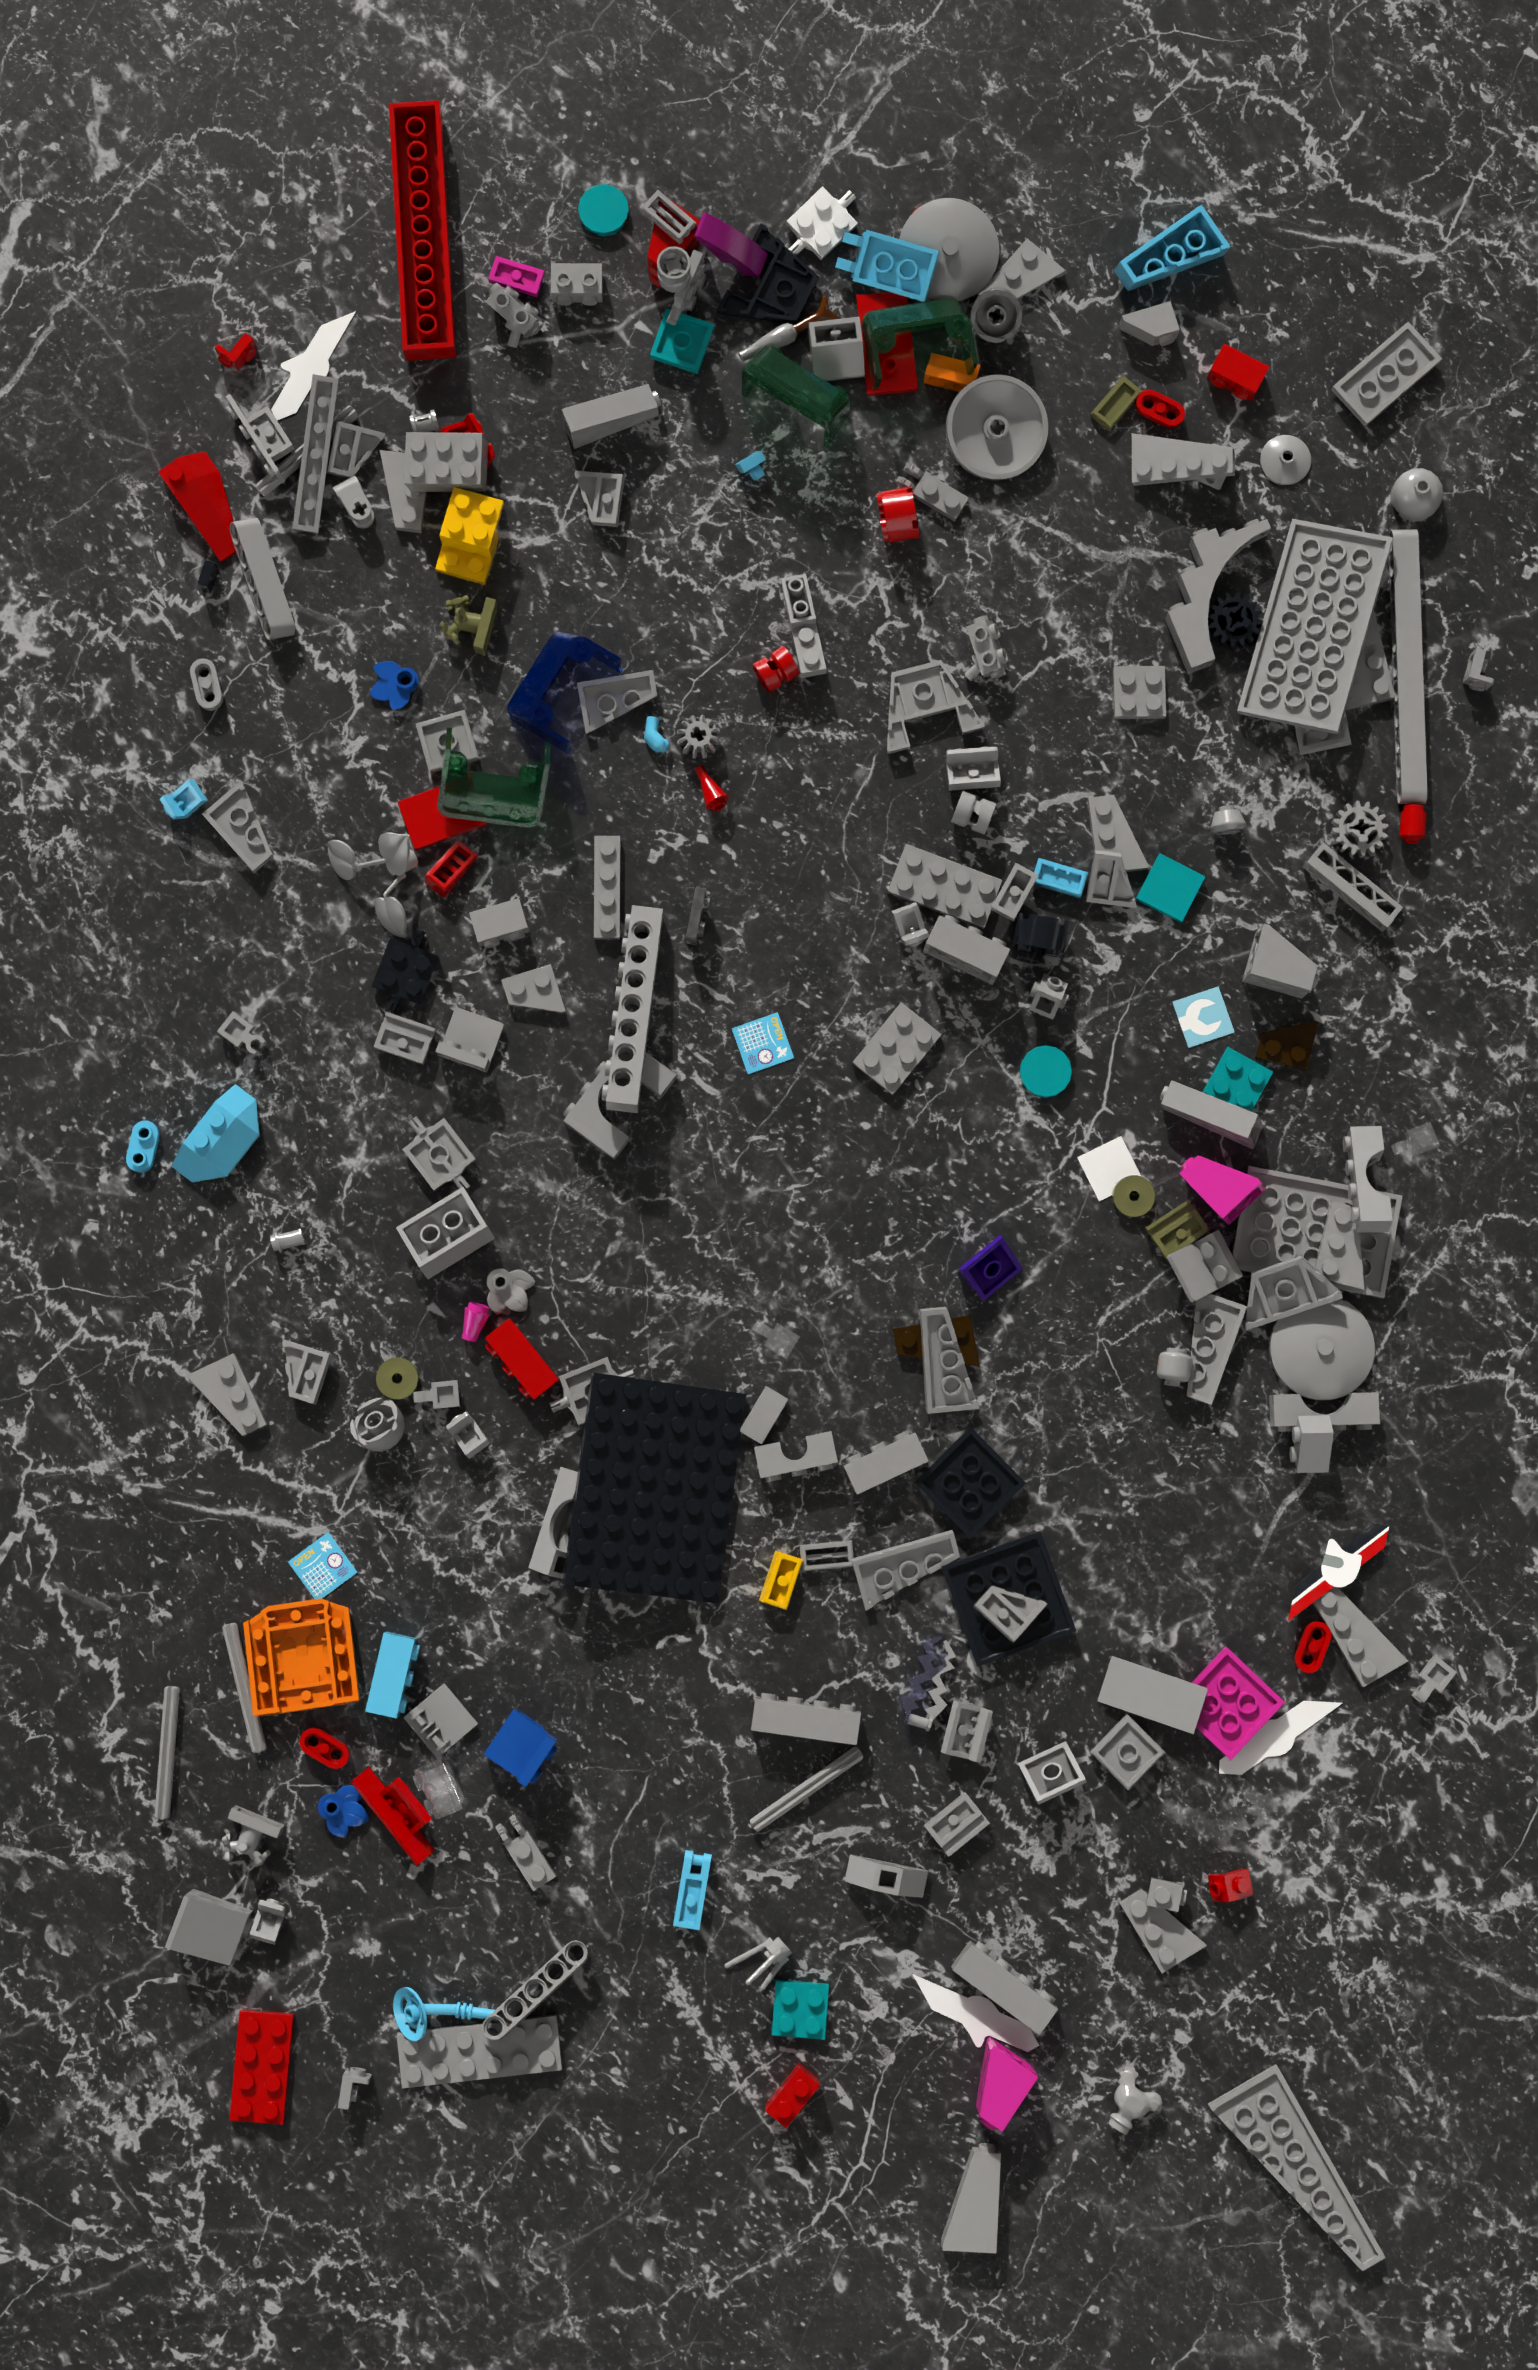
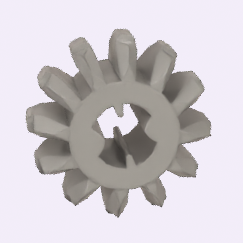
M692 715L690 716L691 724L687 721H682L681 725L684 729L677 730V735L682 737L677 741L678 746H685L683 748L685 755L692 750L693 759H696L697 754L700 752L702 758L705 759L707 758L706 750L710 753L716 752L713 745L720 744V739L716 737L720 730L719 728H712L714 726V720L712 719L705 723V715L700 716V721H696L695 716ZM695 733H699L703 740L698 741L695 738Z

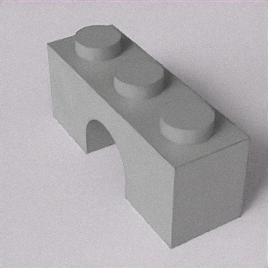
M832 1431L806 1436L807 1451L798 1460L786 1458L782 1453L780 1442L754 1447L760 1478L766 1477V1482L781 1480V1474L791 1472L792 1477L808 1474V1468L817 1467L818 1472L833 1469L832 1463H836L838 1460Z

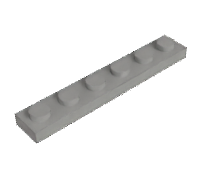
M315 374L312 376L292 528L295 531L318 534L338 378Z

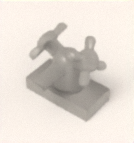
M235 1805L231 1808L228 1819L242 1824L243 1828L238 1841L231 1842V1833L222 1837V1850L225 1854L224 1860L230 1861L234 1858L233 1852L248 1855L253 1861L246 1867L247 1870H252L254 1867L262 1865L271 1854L269 1849L262 1855L257 1850L262 1834L278 1838L282 1834L285 1825Z

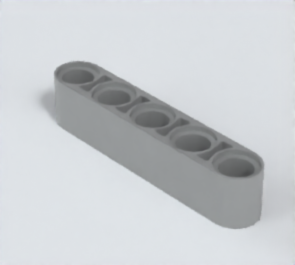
M258 518L231 522V538L267 640L293 636L295 634L294 620Z
M575 1940L564 1946L485 2019L482 2026L484 2035L494 2041L501 2040L585 1964L589 1956L586 1945L581 1941ZM574 1946H580L583 1949L584 1954L579 1961H573L569 1957V1951ZM555 1964L561 1965L563 1968V1975L557 1980L551 1979L549 1976V1969ZM534 1983H540L543 1987V1994L539 1998H532L529 1995V1987ZM518 2001L522 2004L523 2011L518 2017H512L509 2014V2006L511 2003ZM493 2020H499L502 2024V2032L497 2036H492L488 2031V2026Z

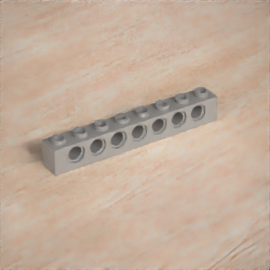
M632 905L631 914H626L625 929H628L629 932L628 938H623L621 953L626 955L625 962L619 963L618 978H622L621 987L616 986L615 1002H619L618 1011H613L612 1026L616 1027L615 1036L610 1035L608 1051H613L612 1060L606 1061L605 1076H609L608 1085H603L602 1100L606 1101V1110L638 1113L663 923V909ZM639 932H645L649 936L645 939H639L635 935ZM636 956H641L645 958V961L635 963L632 959ZM638 980L642 983V985L640 987L634 988L631 987L629 983L631 981ZM629 1005L639 1007L635 1012H629L625 1008ZM626 1029H632L636 1032L631 1037H627L622 1033ZM625 1053L630 1054L633 1057L630 1061H622L619 1059V1057ZM620 1078H625L629 1080V1084L619 1086L616 1084V1081Z

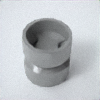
M676 246L668 247L662 250L657 259L658 282L662 288L672 293L684 290L689 285L691 279L690 257L682 248Z
M962 791L951 823L962 827L970 825L972 831L985 835L997 803L984 798L978 801L976 795Z

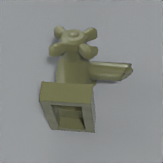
M467 595L447 600L445 603L448 607V612L455 610L454 623L449 628L443 621L440 623V628H442L445 637L453 641L455 645H460L461 642L457 634L461 630L476 634L473 644L474 650L478 654L486 655L498 611L496 599L486 597L481 614L465 610V607L471 606Z

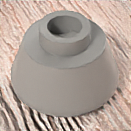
M1233 805L1221 806L1219 811L1214 813L1211 830L1217 835L1234 834L1243 831L1246 822L1240 810L1234 809Z

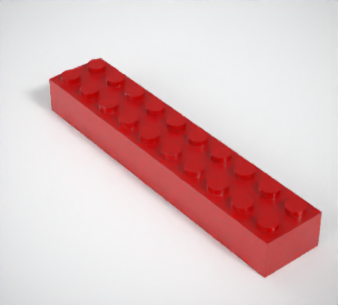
M440 100L389 103L403 353L406 361L457 358L443 114Z

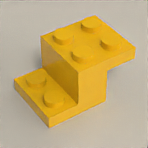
M456 487L453 488L439 535L442 547L435 567L436 572L483 585L486 584L499 540L497 526L504 506L503 500Z

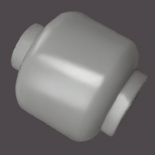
M1167 1348L1165 1352L1159 1354L1156 1373L1159 1378L1165 1380L1164 1385L1180 1387V1382L1190 1380L1193 1359L1187 1355V1350Z

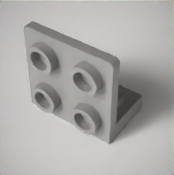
M456 1007L443 1042L438 1043L435 1052L440 1057L487 1073L504 1024Z
M1219 1230L1167 1256L1190 1302H1194L1243 1277Z

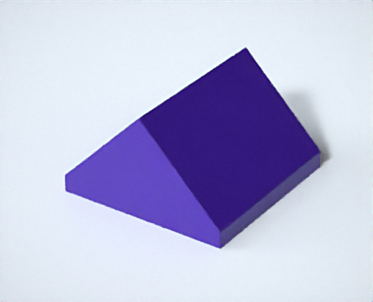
M999 1235L957 1271L978 1297L984 1301L1023 1268L1003 1237Z

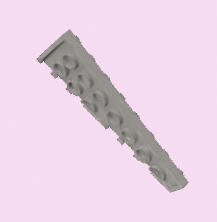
M1276 2064L1208 2103L1210 2109L1362 2271L1386 2258Z

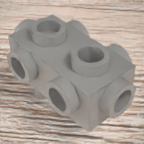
M495 283L487 293L489 297L485 302L507 320L505 327L511 330L508 346L517 348L521 333L524 336L530 337L532 334L536 335L541 330L544 323L537 316L539 311L528 302L524 305L517 299L520 295L510 286L505 288L498 283Z
M987 615L978 617L973 620L974 624L966 627L975 653L972 655V660L975 664L965 673V676L970 681L980 672L982 676L991 677V679L1003 677L1006 675L1005 671L1008 670L1006 664L1008 656L1005 649L1001 648L998 640L1001 637L999 628L995 623L993 624V621L988 619Z

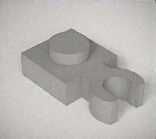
M232 1011L217 1031L238 1048L245 1043L246 1049L256 1056L258 1052L252 1048V1044L255 1041H260L264 1045L267 1043L260 1035H251L255 1027L234 1011Z

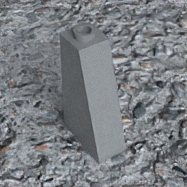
M649 384L562 409L564 427L573 448L577 449L659 416L658 406H661V402L657 392H652Z
M1172 1080L1169 1087L1165 1086L1162 1090L1160 1100L1164 1110L1243 1146L1254 1149L1263 1128L1258 1114Z
M980 2143L979 2147H972L941 2237L942 2251L997 2253L1001 2153L999 2148H995L994 2144Z

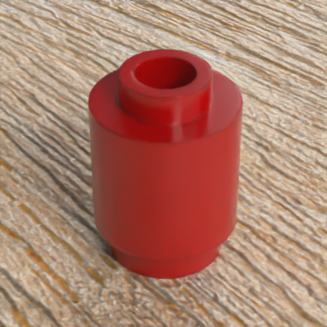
M1416 804L1403 806V811L1400 813L1399 837L1404 839L1405 843L1418 844L1421 839L1425 838L1427 813L1424 812V806Z

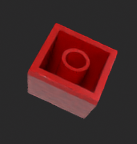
M658 201V205L684 227L687 225L664 204ZM679 205L677 206L697 223V226L694 230L690 231L687 237L683 238V242L679 245L654 223L647 260L650 281L659 288L662 287L658 282L657 259L662 250L676 246L685 250L689 257H691L693 250L697 251L700 243L694 236L700 220ZM656 212V214H657L662 220H664V221H665L669 226H671L676 232L680 233V231H678L673 225H671L666 219H664L658 212Z

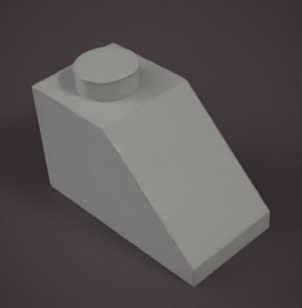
M1171 301L1122 315L1119 323L1120 330L1151 346L1157 344L1166 346L1173 343L1180 330Z

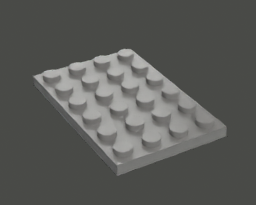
M1247 1166L1246 1174L1258 1178L1267 1190L1238 1216L1231 1254L1240 1271L1252 1273L1299 1256H1303L1309 1263L1315 1266L1330 1202L1335 1201L1353 1206V1199L1348 1197V1185ZM1378 1191L1390 1197L1393 1221L1388 1232H1360L1364 1290L1336 1283L1332 1284L1341 1291L1383 1299L1386 1293L1402 1195Z

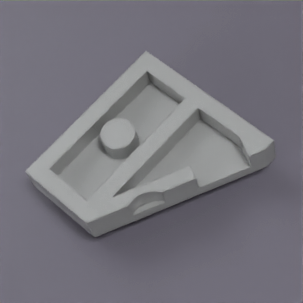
M336 421L326 473L348 479L353 477L380 441H382L385 433Z

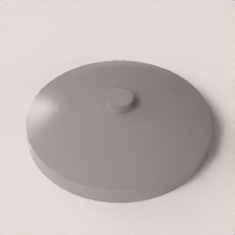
M941 198L922 205L908 218L899 236L900 240L941 251L927 297L928 300L936 303L954 304L974 297L991 280L998 264L999 241L992 222L977 206L961 199Z
M989 375L968 384L953 400L946 418V438L954 458L969 473L987 480L1013 478L1029 469L1040 457L1048 437L1047 413L1039 396L1026 383L1006 375Z
M1340 1299L1276 1320L1269 1339V1356L1276 1375L1292 1392L1300 1394V1396L1307 1399L1332 1400L1351 1393L1366 1379L1374 1361L1375 1342L1372 1330L1361 1312L1350 1303Z

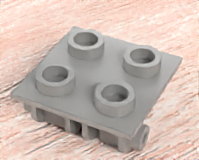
M445 1683L404 1717L436 1758H439L478 1724Z

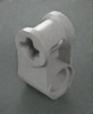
M356 476L333 487L339 502L347 511L353 524L361 529L370 527L374 522L375 516ZM363 511L364 515L361 516L358 512Z

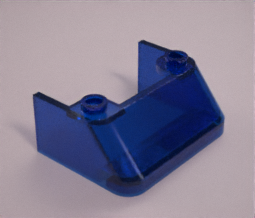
M566 632L554 633L510 700L507 707L509 717L515 723L569 755L571 752L569 740L548 728L553 720V710L543 699L569 658L577 663H585L594 657L619 673L623 669L621 658L586 637Z

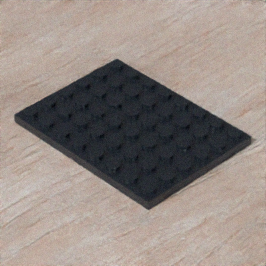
M592 1372L563 1585L719 1603L741 1439L740 1429L743 1425L747 1394Z

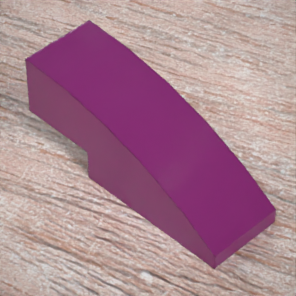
M703 213L694 236L721 262L731 263L744 276L759 277L768 253L732 226L708 213Z

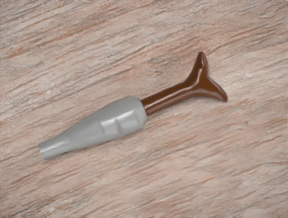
M823 295L820 307L815 314L793 325L785 323L778 326L750 347L739 352V357L744 362L752 357L786 346L795 341L797 334L808 329L809 322L840 318L829 309L828 299Z

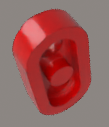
M1144 390L1136 400V410L1141 416L1165 428L1174 429L1183 422L1185 417L1184 407L1167 396L1154 390ZM1146 402L1151 403V404H1152V408H1150V409L1146 408V407L1144 406V403H1146ZM1167 414H1173L1175 419H1168Z
M1319 1621L1310 1622L1303 1631L1294 1655L1295 1665L1302 1672H1316L1322 1665L1331 1640V1630L1325 1623ZM1316 1629L1321 1633L1318 1639L1312 1637V1633ZM1306 1654L1311 1656L1309 1664L1303 1662V1657Z
M309 1728L300 1737L299 1744L302 1751L330 1768H341L350 1759L348 1746L319 1728ZM311 1736L318 1738L319 1743L317 1746L310 1744ZM337 1749L341 1752L342 1756L340 1759L333 1757L332 1753L334 1750Z

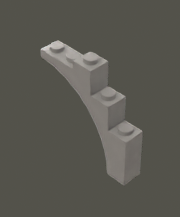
M1254 519L1246 523L1242 529L1236 531L1235 528L1224 531L1221 533V537H1219L1216 528L1209 531L1207 528H1204L1193 534L1189 547L1198 568L1192 565L1181 571L1182 574H1180L1177 580L1186 605L1183 602L1173 605L1169 608L1170 611H1168L1165 617L1188 674L1211 666L1215 660L1209 638L1208 612L1211 594L1218 576L1235 555L1249 544L1267 536L1271 529L1267 519L1260 522L1258 519Z

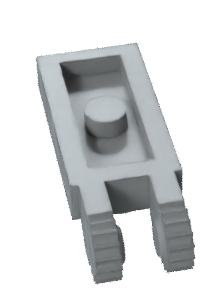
M907 463L904 470L920 481L915 486L911 481L899 476L895 481L897 485L901 488L912 486L914 498L952 521H956L968 502L969 497L927 472L924 473L918 467Z
M514 1814L509 1817L510 1822L520 1836L512 1840L507 1829L501 1823L495 1826L531 1889L535 1891L555 1878L556 1874L530 1832L525 1830L518 1817Z

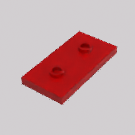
M892 292L856 295L858 317H860L867 396L917 391L918 385L908 297Z

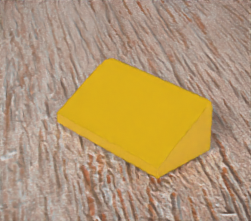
M775 1551L759 1601L787 1610L803 1559Z

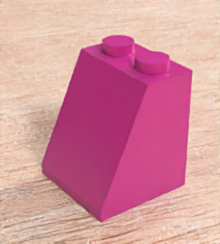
M1199 1155L1195 1159L1193 1157L1189 1158L1181 1166L1182 1171L1179 1173L1228 1225L1267 1190L1258 1178Z
M990 2036L986 2040L976 2108L979 2113L978 2116L981 2118L980 2122L992 2131L997 2128L1003 2132L1038 2079V2075L1032 2065Z

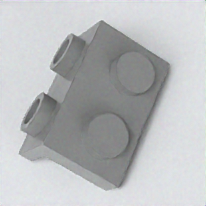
M998 747L947 750L946 772L949 791L1000 787Z
M953 1700L941 1753L980 1763L986 1750L985 1742L988 1730L992 1725L993 1711L981 1706Z

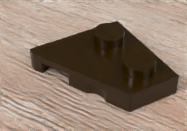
M1312 1021L1262 1032L1255 1059L1306 1071L1318 1022Z

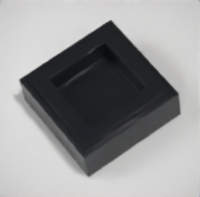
M209 560L204 562L197 582L202 591L210 594L219 572L215 562Z

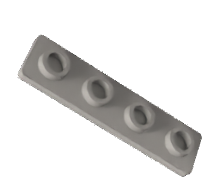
M230 394L227 395L226 398L230 403L226 407L234 421L239 418L242 422V425L238 427L247 440L252 438L255 444L251 445L257 457L259 459L264 457L267 461L263 465L272 479L277 477L281 484L284 483L285 480L274 462L295 450L271 410L266 406L246 419Z

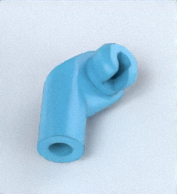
M648 716L644 740L653 751L665 753L669 749L670 744L667 739H664L658 733L659 718Z

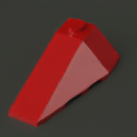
M203 451L179 457L158 472L164 483L219 561L222 563L235 554L236 550L230 534V523L234 522L221 474L207 453Z

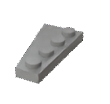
M1333 1587L1313 1602L1322 1620L1330 1628L1334 1641L1361 1687L1367 1686L1408 1662L1338 1587Z

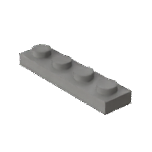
M594 836V940H620V836Z

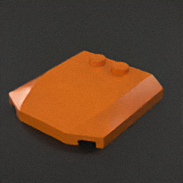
M320 1598L268 1606L251 1620L243 1623L254 1717L345 1705L360 1701L350 1608Z

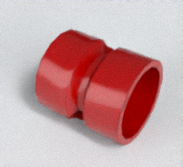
M784 646L771 652V658L763 657L752 664L757 678L768 693L781 687L783 680L789 682L800 675L797 664Z

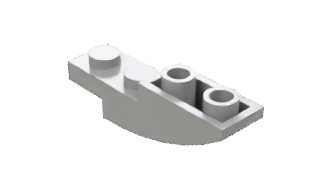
M806 574L781 578L785 606L801 678L826 674L827 669Z

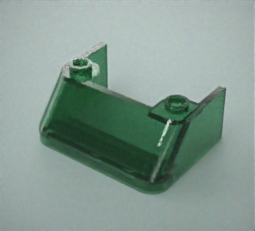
M947 298L867 312L863 317L861 328L872 389L878 390L883 379L878 354L890 352L894 348L896 335L944 327L950 339L961 341L967 375H972L978 364L971 322L961 304L955 299Z
M775 346L763 347L747 363L742 371V395L744 397H747L754 385L824 427L823 445L827 448L849 416L851 400L848 397L849 393L844 388L832 386L785 357L784 353Z
M447 727L437 808L439 812L451 818L525 828L536 826L541 819L549 774L550 742L545 741L542 763L527 762L523 764L519 770L518 777L467 771V757L461 752L451 750L452 728Z

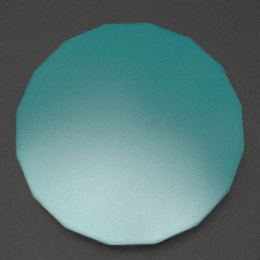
M601 184L585 191L580 198L578 212L580 221L586 230L599 236L614 235L624 227L629 215V207L622 191L614 186Z
M1047 1045L1035 1047L1029 1051L1022 1060L1019 1071L1024 1087L1033 1095L1043 1098L1053 1097L1062 1092L1070 1082L1072 1073L1070 1061L1065 1053L1056 1047Z

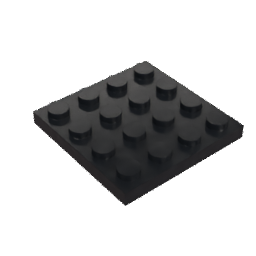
M1041 1531L941 1566L977 1667L1076 1632ZM991 1586L1047 1603L1015 1642H1011L973 1607Z

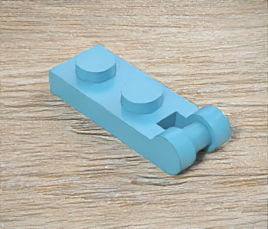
M686 1850L673 1926L699 1930L712 1854L704 1853V1856L693 1854L694 1851ZM691 1865L702 1866L701 1874L691 1873Z

